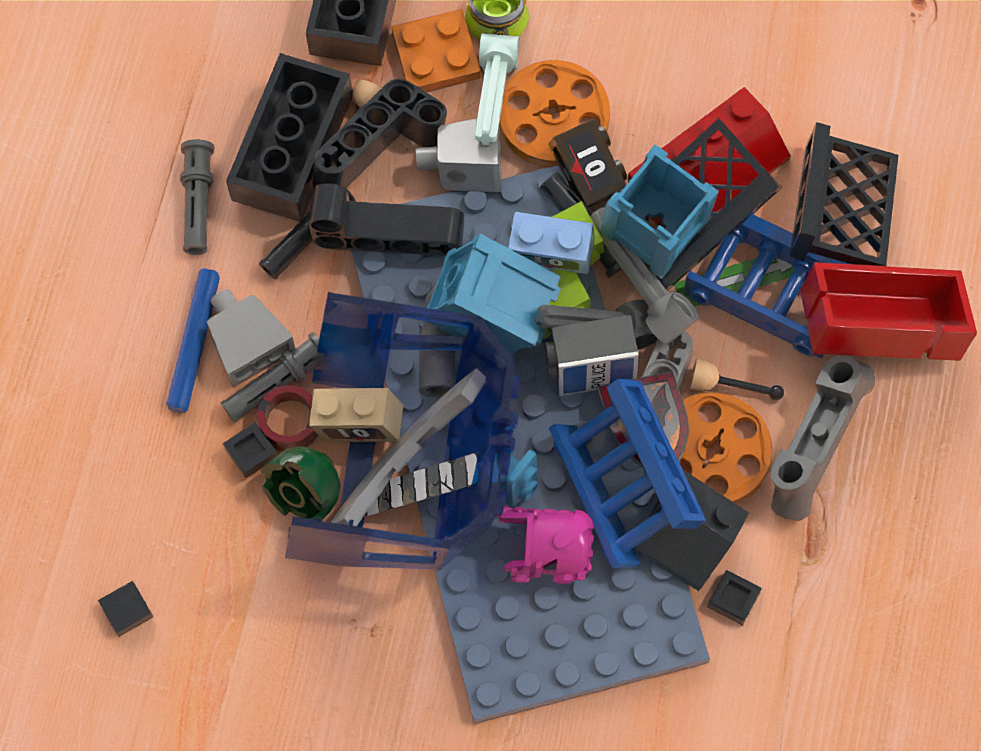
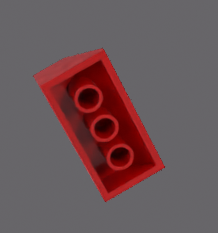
M745 87L661 148L668 153L667 158L672 161L720 118L769 174L790 160L791 157L770 113ZM719 130L707 140L706 157L728 158L729 141ZM701 147L691 156H701ZM734 147V158H744ZM685 160L679 167L699 181L700 161ZM644 161L628 173V183L643 166ZM706 161L705 182L714 185H726L728 162ZM733 162L732 185L748 186L759 176L749 163ZM716 189L719 192L712 212H719L725 206L726 189ZM732 190L731 200L742 190ZM650 217L657 226L660 225L665 229L662 225L663 220L660 217Z

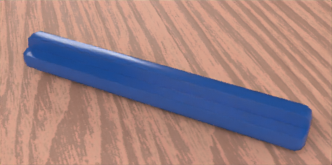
M203 268L198 272L166 402L168 409L174 412L185 413L189 408L207 334V321L210 319L213 309L211 299L216 295L220 280L218 272L212 269Z

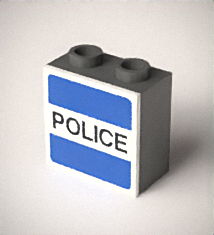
M631 315L552 327V342L545 343L547 353L546 366L549 380L556 379L559 396L595 391L597 386L611 384L617 379L630 380L637 378L638 350Z

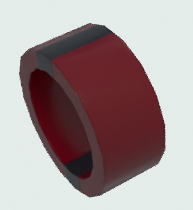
M285 385L276 387L267 393L259 404L257 412L259 427L271 445L279 451L298 446L308 447L318 436L309 424L300 433L291 436L279 435L272 431L267 424L270 412L281 402L289 400L299 401L311 411L313 396L300 386Z

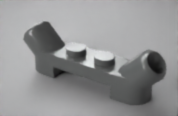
M841 355L833 357L823 366L815 382L818 391L788 450L781 449L772 466L771 478L775 488L771 509L776 515L784 519L800 521L810 515L814 492L862 397L870 393L875 386V375L871 367L861 361H856L850 356Z

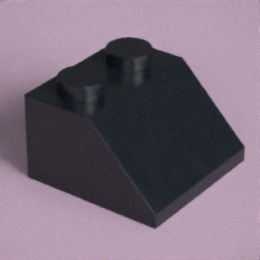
M683 470L706 518V522L695 529L672 528L671 524H669L633 549L699 591L734 543L749 512ZM659 499L648 518L661 511Z

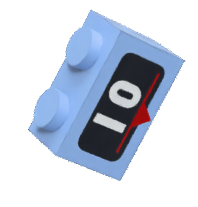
M515 212L508 248L544 268L588 274L595 239L593 223Z

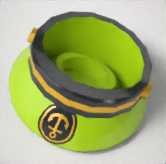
M469 0L465 11L467 27L479 40H481L482 33L520 36L526 29L529 21L526 0Z

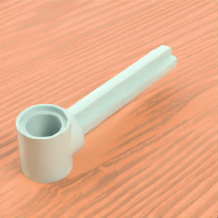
M481 34L479 67H482L485 73L474 136L477 141L482 142L483 146H489L490 142L497 140L506 76L513 69H517L519 36Z

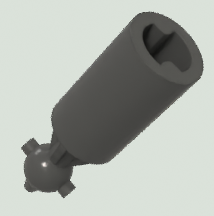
M434 282L432 290L426 296V306L429 305L437 282ZM425 322L419 333V392L428 397H442L455 386L454 336Z

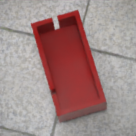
M814 262L800 290L805 317L810 319L807 327L813 354L921 359L922 355L926 353L928 359L961 361L977 334L961 270Z

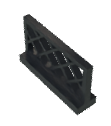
M720 118L672 160L678 166L685 160L700 161L699 182L703 185L705 184L706 161L728 162L726 185L710 184L715 189H726L725 206L719 212H711L710 216L713 217L699 233L695 234L674 260L665 276L661 279L656 275L666 291L678 283L689 271L697 266L783 188ZM718 130L729 141L728 158L706 157L707 140ZM701 147V156H691ZM734 147L744 158H734ZM733 162L749 163L759 176L748 186L732 185ZM732 190H742L731 200Z
M816 122L805 146L789 257L804 261L809 252L853 265L886 266L899 155L830 136L831 126ZM832 150L846 154L851 161L841 164L832 154ZM873 161L887 165V171L877 174L868 163ZM858 168L867 179L857 183L848 171ZM838 176L848 188L838 192L828 180ZM874 186L884 198L874 202L864 190ZM855 195L864 207L854 211L845 198ZM835 204L844 216L834 220L824 207ZM871 214L880 226L871 230L861 217ZM850 222L861 234L852 239L841 228V226ZM831 231L841 244L835 246L820 241V237ZM868 242L877 252V257L864 254L858 245Z

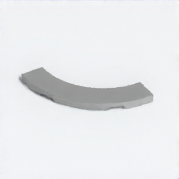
M477 368L435 402L382 456L350 494L322 534L333 543L354 530L371 505L382 493L395 471L399 473L422 448L420 444L437 431H440L455 416L473 403L486 382V377Z

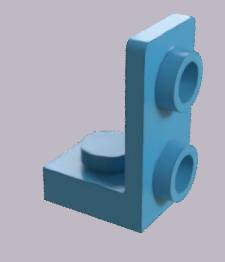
M499 447L480 471V483L478 484L511 508H515L521 500L527 502L539 486L537 482L539 471L537 469V454L529 450L522 460L518 461Z

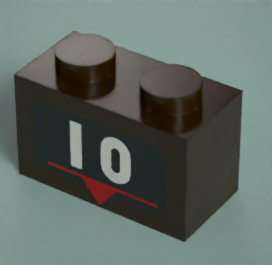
M594 118L553 137L548 143L559 168L568 182V186L587 208L612 197L616 191L620 193L626 186L625 180L628 179L626 170L619 159L614 161L608 148L611 146L609 135L602 125L597 126Z

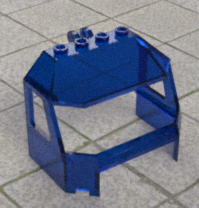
M327 293L317 348L318 353H324L322 370L314 369L312 383L338 388H384L390 350H461L455 385L476 368L486 377V382L473 403L449 422L444 462L477 452L478 456L471 486L439 495L434 538L363 528L365 515L357 526H353L354 520L351 519L348 525L293 517L288 531L285 558L344 567L433 569L440 571L491 527L496 514H503L506 491L499 490L501 475H508L511 453L515 449L516 440L512 436L514 429L518 425L519 415L517 412L509 411L510 400H517L520 376L514 375V358L481 317L338 293ZM401 317L468 328L466 335L463 337L399 334L395 332L398 319ZM350 442L340 507L372 469L375 442ZM367 541L430 550L433 551V556L365 552L364 548Z

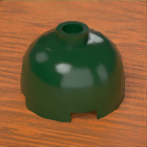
M305 446L287 448L275 456L261 470V473H264L266 477V482L262 485V488L269 501L284 516L291 512L297 517L302 518L301 525L316 526L332 511L337 503L341 487L339 476L333 461L324 453Z

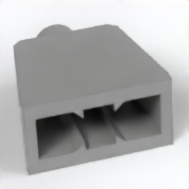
M477 118L441 125L438 128V147L416 148L418 171L439 169L441 187L445 190L502 192L500 130L498 129V136L495 142H490L489 146H483L482 142L477 141L474 136Z
M225 289L212 297L211 304L218 314L211 317L207 324L233 388L279 362V357L282 356L281 354L284 351L291 352L295 349L290 332L256 296L250 295L237 302L229 289Z

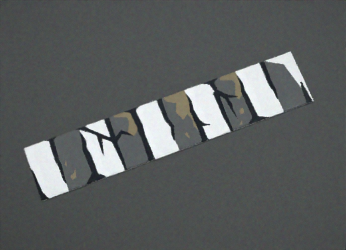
M478 452L390 479L382 493L363 517L480 483Z

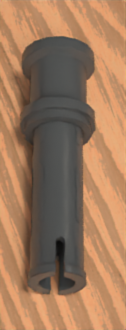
M200 139L187 140L181 144V153L184 154V171L180 174V181L182 186L185 187L183 251L191 255H200L207 252L208 188L214 182V175L210 172L211 155L214 154L215 147L211 142Z
M314 332L308 335L307 341L293 351H284L281 354L282 356L279 357L280 362L252 380L225 401L220 402L234 423L257 407L264 396L276 387L288 385L292 381L296 383L302 382L306 379L305 375L323 362L329 363L333 360L325 345Z

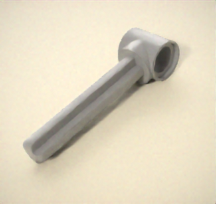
M605 208L595 211L590 218L599 232L603 243L649 305L647 310L648 316L646 317L649 329L660 341L670 344L698 320L696 309L682 294L677 292L668 293L656 275L649 270L650 267L646 262L615 239L612 242L602 235L600 230Z

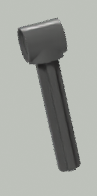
M645 300L629 301L620 305L615 311L544 304L537 308L535 322L544 328L552 329V327L631 315L637 349L647 347L658 340L646 323L649 305Z

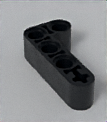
M405 79L389 81L318 150L314 159L313 187L320 184H335L346 189L400 134L422 147L437 146L438 128L446 123L447 109L445 105Z
M320 184L313 188L309 227L314 244L325 249L446 256L451 249L462 247L465 215L461 210L452 207L349 201L348 192L345 188L335 184Z

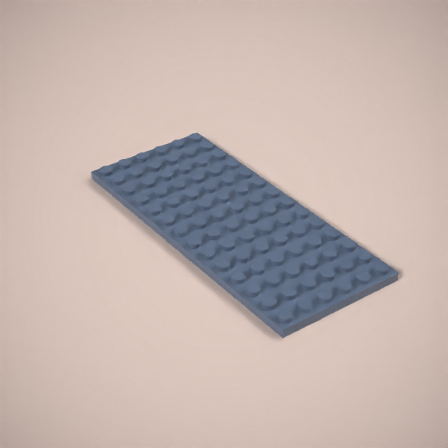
M557 165L502 179V192L455 190L402 204L459 209L465 215L462 246L471 242L476 235L481 233L508 248L515 212L547 217L560 213L539 187L557 172L566 181L567 185L568 182ZM351 251L386 386L403 404L401 437L441 398L424 396L419 392V333L426 322L422 320L427 307L425 302L426 296L432 290L434 282H438L446 256ZM592 264L589 267L588 274L576 272L590 298L591 309L606 310ZM552 334L542 340L541 344L536 343L531 348L524 347L517 350L514 356L509 354L508 358L504 360H499L454 336L455 385L476 368L486 377V382L471 405L455 416L440 431H437L420 444L422 448L407 463L409 473L477 452L480 472L499 447L518 461H521L526 453L531 450L537 454V469L539 470L537 482L539 486L527 502L521 500L516 507H523L524 509L538 508L539 510L553 509L555 511L569 510L571 512L580 510L588 514L562 457L555 450L554 439L549 427L553 424L577 425L580 428L604 411L598 392L595 390L559 396L556 379L549 380L546 366L547 353L545 343L552 342ZM609 427L585 443L594 463L618 447ZM629 458L601 477L610 498L642 477L645 469ZM478 483L417 501L475 724L709 663V654L688 584L636 550L634 551L640 565L635 568H612L602 553V544L593 528L592 535L594 536V541L591 543L593 556L590 558L592 568L587 572L584 580L559 584L553 582V575L541 574V579L530 578L528 583H516L511 580V572H504V566L513 560H524L526 525L499 522V517L484 514L485 505L500 507L508 506ZM654 488L617 512L626 533L649 517L659 499ZM556 563L543 569L556 570Z

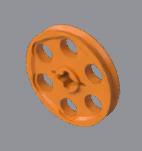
M562 60L536 62L518 71L505 85L499 122L500 131L510 149L522 159L542 167L557 166L558 163L548 145L551 139L578 126L579 122L585 117L597 119L600 126L602 125L608 131L610 120L609 99L601 82L590 71L580 65ZM542 74H551L556 77L557 83L551 88H543L537 84L536 80ZM578 84H584L591 88L592 94L586 99H579L572 94L571 90ZM520 95L529 100V105L523 110H515L509 106L508 102L512 97ZM550 108H556L557 113H560L559 119H552L551 114H549ZM523 128L532 129L537 137L533 142L525 144L517 140L516 133Z
M700 393L683 399L688 416L689 430L685 452L680 462L686 463L692 471L691 475L704 484L714 478L724 481L727 491L723 496L733 503L739 504L747 500L763 484L772 459V441L766 423L753 407L731 395ZM713 405L720 411L721 416L717 421L709 423L699 417L698 411L703 406ZM741 421H747L755 427L756 434L749 439L739 438L734 432V426ZM723 433L719 440V453L722 455L714 454L709 459L706 468L703 469L706 462L707 449L705 447L710 448L713 443H716L719 434ZM744 458L754 459L758 463L760 470L753 476H745L739 472L737 468L738 462Z

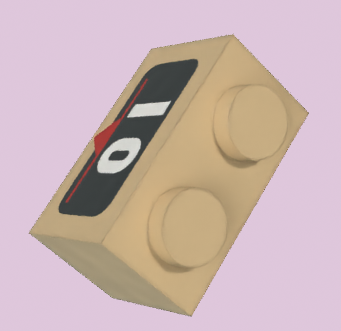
M388 388L314 389L309 426L326 442H396L400 437L403 404Z

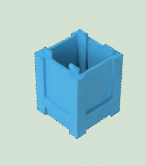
M655 144L646 154L643 166L620 193L616 191L606 203L600 233L612 242L614 239L650 265L649 270L662 279L671 268L674 260L695 234L699 233L709 221L719 191L707 182L703 185L668 159V153ZM648 217H660L663 220L662 225L665 229L660 225L657 229H653L648 225L649 223L646 219Z
M481 233L458 249L453 248L448 251L440 277L422 320L499 360L508 358L509 354L514 356L517 350L524 347L531 348L536 343L541 344L546 329L535 322L537 308L543 304L549 305L550 301L554 303L557 301L561 290L557 285L561 276Z

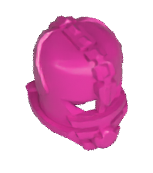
M484 506V514L499 517V522L526 525L524 560H513L504 566V572H511V580L513 582L528 583L530 578L541 579V574L553 575V582L559 584L578 580L582 581L586 578L587 572L592 568L590 558L593 556L591 543L594 541V536L592 535L594 525L588 514L580 510L571 512L569 510L555 511L553 509L539 510L538 508L524 509L523 507ZM556 563V570L543 569Z

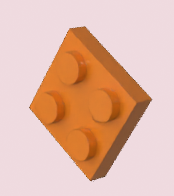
M462 9L391 26L405 80L410 81L425 92L481 78V70Z

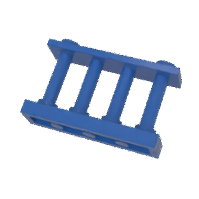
M753 214L721 243L703 277L692 271L688 272L684 292L688 293L692 300L701 305L707 306L710 304L791 343L794 349L806 356L815 355L823 358L824 354H813L808 327L787 318L786 315L814 262L849 263L809 252L804 261L789 257L793 233ZM746 243L757 248L759 254L738 292L735 293L717 284V281L737 245ZM780 259L791 264L794 270L772 310L751 299L771 262Z
M617 379L607 386L612 398V405L580 428L577 425L553 424L549 427V430L554 439L555 450L562 457L583 505L593 521L594 529L602 544L601 550L604 557L611 564L612 568H635L640 565V562L633 549L634 547L671 524L672 528L695 529L706 522V518L641 381ZM619 419H622L629 434L628 440L594 463L585 443ZM638 453L645 468L644 475L610 498L601 477ZM654 488L661 503V511L626 533L617 512Z

